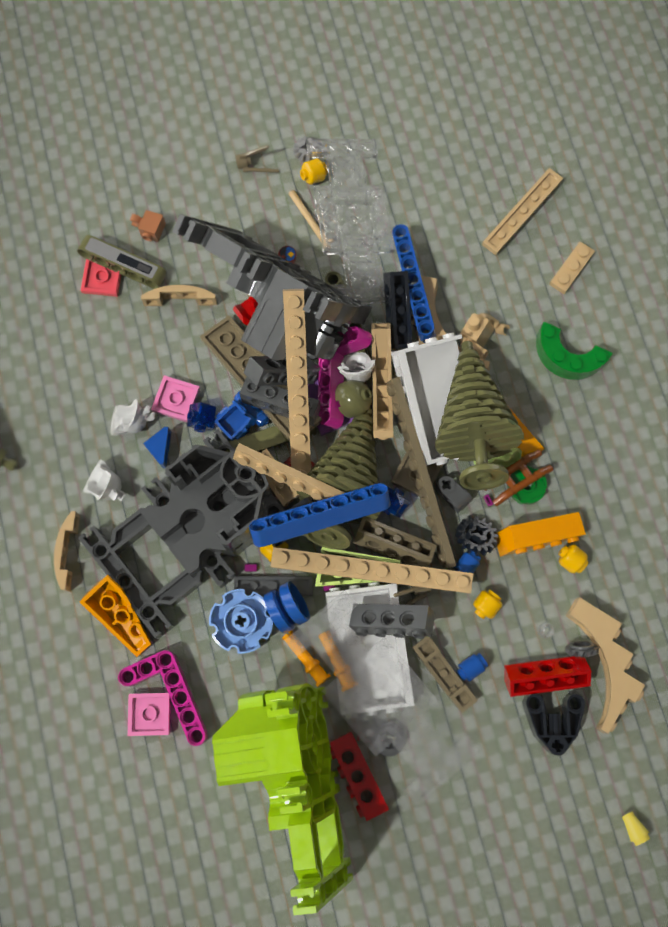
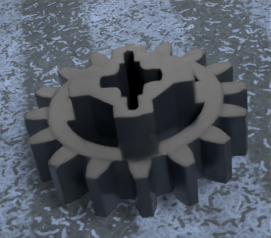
M468 516L467 520L462 519L456 529L455 537L458 538L457 544L462 543L461 549L467 548L468 554L473 551L476 556L480 552L485 556L487 552L491 553L498 543L499 535L495 534L497 529L491 528V522L485 523V518L481 521L478 516L475 519Z

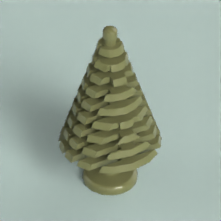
M464 341L461 344L462 352L458 355V364L455 367V374L447 397V403L445 404L435 448H437L436 450L439 454L444 453L443 456L449 459L459 458L458 461H476V465L462 471L460 474V485L470 490H488L505 484L509 479V472L504 466L488 463V459L512 452V448H517L522 443L521 440L524 439V434L510 408L507 406L505 399L502 397L501 392L496 387L485 364L480 360L478 352L473 350L472 342Z
M371 408L366 413L352 419V422L347 425L339 438L334 441L332 446L328 448L307 475L345 493L378 484ZM297 491V494L301 495L298 497L300 500L310 496L302 491ZM380 512L365 517L375 520L378 518V514L380 515ZM363 517L348 521V523L360 524ZM340 525L304 534L313 543L329 549H346L351 543V535Z

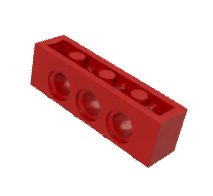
M575 656L504 665V681L510 697L591 686V669L585 657Z
M350 731L329 742L331 757L333 760L337 758L340 764L337 770L341 778L346 777L349 783L346 789L351 799L355 797L359 804L355 807L360 818L365 817L366 821H369L388 811L389 808L352 732ZM345 751H350L354 755L350 763H345L342 760V754ZM356 770L361 771L363 774V778L359 782H354L351 779V774ZM362 791H371L372 798L369 801H363L360 798Z

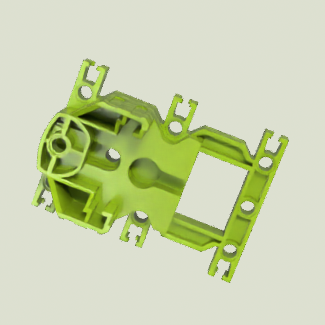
M308 683L283 687L277 691L261 690L242 694L238 699V710L212 737L217 784L225 786L262 781L270 799L268 813L269 831L288 829L293 869L299 881V884L290 890L291 897H297L298 904L293 906L294 916L317 913L353 880V873H348L347 866L351 865L350 857L343 858L344 842L339 807L334 797L341 790L340 785L335 784L334 777H338V770L331 771V752L327 724L322 712V708L328 707V702H323L322 695H326V687L314 688Z

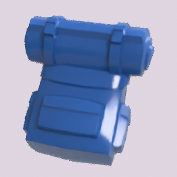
M240 391L235 395L232 401L233 404L229 407L225 406L216 415L217 418L215 419V423L221 431L232 441L248 434L249 429L253 425L257 424L259 427H262L270 420L260 408L242 403Z

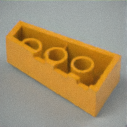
M579 512L511 525L495 533L499 535L497 548L500 557L514 553L516 555L528 552L527 550L531 549L533 551L541 550L547 545L556 547L562 545L564 541H567L568 544L580 541L579 537L586 535Z

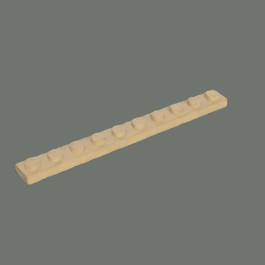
M283 289L291 467L307 475L311 470L306 326L305 311L303 310L305 306L304 289Z
M273 547L270 566L271 568L468 594H471L473 573Z

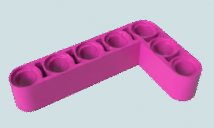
M357 326L347 328L348 330L345 335L340 331L337 332L344 338L333 359L319 358L318 400L320 401L321 410L318 416L322 419L320 424L334 429L340 428L344 421V415L338 408L341 407L339 401L335 400V390L340 383L344 382V375L339 372L337 367L341 366L345 355L367 348L372 341V334Z
M161 651L125 667L119 672L118 680L123 686H135L161 674L188 742L193 746H199L206 742L208 738L206 727L177 656L173 652ZM169 654L171 656V663L165 666L162 663V658ZM147 663H151L153 667L149 674L144 672V666ZM129 671L134 676L130 683L125 680V675ZM173 673H177L179 676V681L175 685L170 682V676ZM180 692H184L187 695V700L183 704L177 700ZM188 711H192L195 716L191 723L185 720V714ZM196 730L201 731L203 735L200 742H196L193 739V733Z

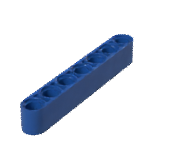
M399 224L393 228L392 234L401 270L408 271L410 304L419 338L425 343V339L436 337L435 327L409 229L406 225ZM425 330H430L429 333H423Z
M378 483L256 519L249 525L253 543L257 547H264L384 511L390 507L388 487L385 484Z

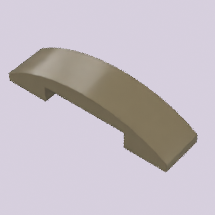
M424 637L412 647L424 666L461 713L478 701L452 669L430 637Z

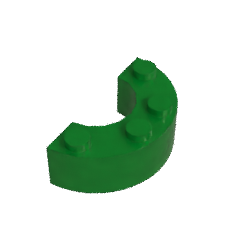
M547 322L542 323L536 338L537 353L543 365L550 372L564 379L581 380L593 376L602 369L613 354L597 345L586 354L577 355L570 353L560 342L559 335L561 329Z

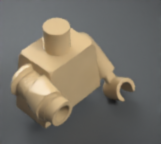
M473 313L460 335L462 334L460 348L464 341H471L473 350L477 351L479 357L485 360L488 350L483 347L492 335L494 328L497 334L506 336L504 328L510 329V326L499 323L497 319L488 313Z

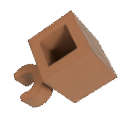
M146 210L143 218L136 214H132L130 221H132L131 225L138 227L140 235L144 240L150 242L152 240L159 241L166 225L163 215Z

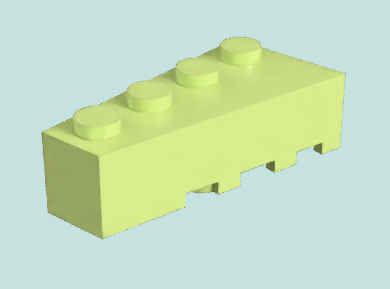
M325 547L321 549L322 554L398 564L401 562V560ZM317 574L315 587L365 584L377 581Z

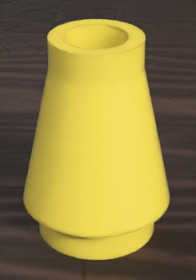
M633 811L622 816L630 841L634 842L635 846L650 839L649 831L634 815Z

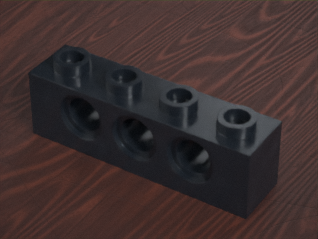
M408 271L383 273L386 323H390L391 348H408L407 344L412 343Z

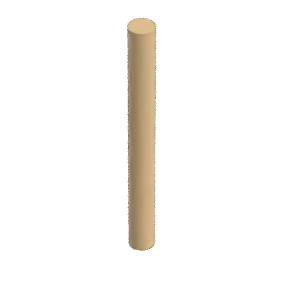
M295 190L290 191L289 196L325 249L329 250L332 247L331 243Z

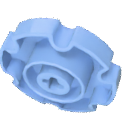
M235 589L223 594V603H215L209 616V626L216 628V632L212 634L214 640L227 651H230L232 647H236L238 654L257 650L261 647L260 639L264 638L267 640L270 637L274 623L271 617L267 615L264 597L254 591L248 596L245 593V589ZM240 615L247 620V622H244L243 627L241 624H237Z

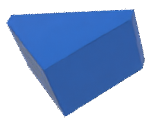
M169 427L162 428L143 443L164 469L167 467L172 433Z

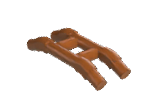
M540 450L526 454L506 468L509 472V479L506 482L509 488L493 500L495 506H499L517 492L553 471V467L547 465L532 474L526 466L542 456ZM519 469L525 476V479L516 484L510 474Z

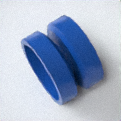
M291 581L281 585L279 592L272 590L264 594L266 609L280 632L287 633L295 628V623L301 625L310 620L307 604L298 588Z

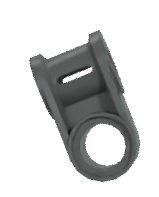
M449 476L440 478L436 484V492L458 513L472 500V496ZM447 483L449 486L444 490L442 486Z

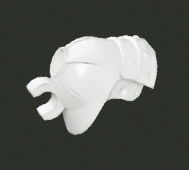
M353 352L345 356L341 366L337 368L347 380L365 382L371 377L375 360H371L364 352Z
M137 399L129 406L115 405L111 421V435L118 436L125 433H138L145 428L147 421L155 419V413H150V406L140 407Z
M100 459L87 480L83 492L96 496L97 501L111 499L116 501L117 498L123 501L126 496L121 491V480L118 475L110 470L105 461Z

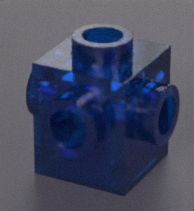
M202 402L190 404L187 414V427L194 428L195 432L200 433L213 429L216 419V406Z
M388 486L390 507L383 512L400 518L411 502L404 497L405 493L397 487L393 489Z

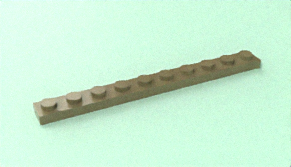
M400 377L393 378L387 382V392L393 400L392 409L399 420L398 429L403 434L405 440L403 445L410 457L409 466L414 471L416 477L415 486L420 490V502L427 513L426 522L428 527H431L433 533L431 536L432 542L437 545L439 553L437 554V559L443 568H451L456 566L402 383Z

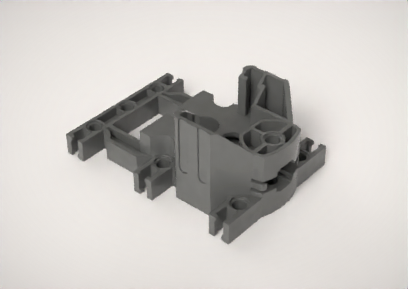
M183 214L179 215L172 233L184 236L183 239L188 242L202 245L204 249L234 266L226 283L252 296L258 302L241 340L275 361L286 359L283 289H304L305 306L303 310L305 311L307 357L311 360L315 358L333 359L344 338L337 331L345 335L351 323L364 324L372 309L368 305L361 304L360 300L349 298L343 292L311 275L310 271L301 269L300 265L287 262L281 256L253 241V238L243 235L237 229Z
M218 429L214 432V438L216 441L220 439L223 443L218 449L211 445V439L207 437L203 440L205 446L194 445L192 449L182 454L174 463L166 467L165 474L171 481L170 493L157 477L151 481L162 490L156 497L150 494L151 488H147L146 485L141 488L154 505L140 508L114 528L110 543L94 525L90 530L93 535L98 537L99 542L92 546L88 542L89 539L85 533L78 537L105 574L109 575L123 588L135 613L157 639L163 635L160 630H156L153 622L161 618L166 624L167 631L174 627L160 609V606H176L202 585L205 570L217 585L223 588L227 583L220 581L215 573L223 567L229 573L227 575L229 579H234L236 575L222 557H237L253 544L249 529L252 521L269 516V512L272 509H277L279 513L285 511L271 494L265 474H260L255 469L241 465L234 460L235 449ZM164 499H169L166 505L161 506V502ZM218 504L224 505L222 510L215 511V507ZM153 528L185 570L153 596H150L118 554ZM106 547V554L99 556V550ZM211 558H217L218 560L214 567L208 566V561ZM129 577L130 584L123 587L122 580ZM153 608L154 615L147 618L145 615L146 610Z

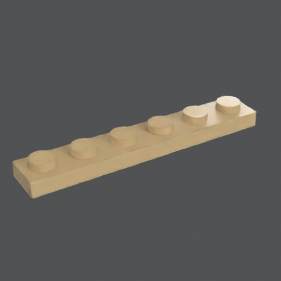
M549 168L487 236L482 246L496 256L559 186L563 177Z
M240 443L235 450L233 459L239 464L249 466L260 474H266L279 483L291 486L296 491H302L315 500H323L345 493Z

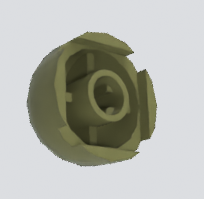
M346 380L337 386L335 400L339 401L341 406L338 407L339 411L345 417L354 418L369 410L372 403V394L364 382Z

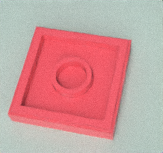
M86 259L80 291L84 294L118 297L122 275L119 274L120 271H112Z

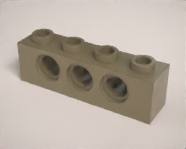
M365 516L362 518L353 541L354 544L389 558L401 560L404 564L429 567L437 547L436 544Z

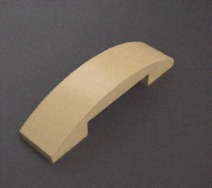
M190 285L163 286L141 295L144 306H163V299H197L199 306L217 305L215 294Z
M71 511L63 522L54 549L56 579L60 589L66 592H70L73 572L65 570L70 533L78 534L80 514L76 511Z

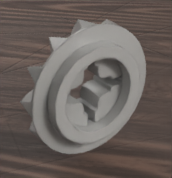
M305 135L304 138H298V141L294 143L293 152L298 160L306 162L319 158L321 145L319 140H315L313 136L310 138ZM306 145H308L310 148L309 154H307V151L305 149Z

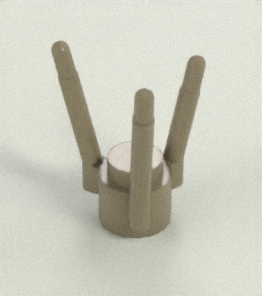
M269 145L235 155L238 169H243V172L279 173V169L248 166L252 165L250 156L266 151Z
M380 583V585L392 584V583ZM411 586V588L394 593L393 596L398 597L413 592L414 595L418 596L405 604L413 605L420 599L426 598V594L431 592V589Z

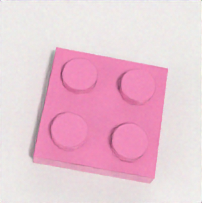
M164 375L151 410L152 412L188 423L200 387Z
M169 693L129 694L127 736L170 735Z

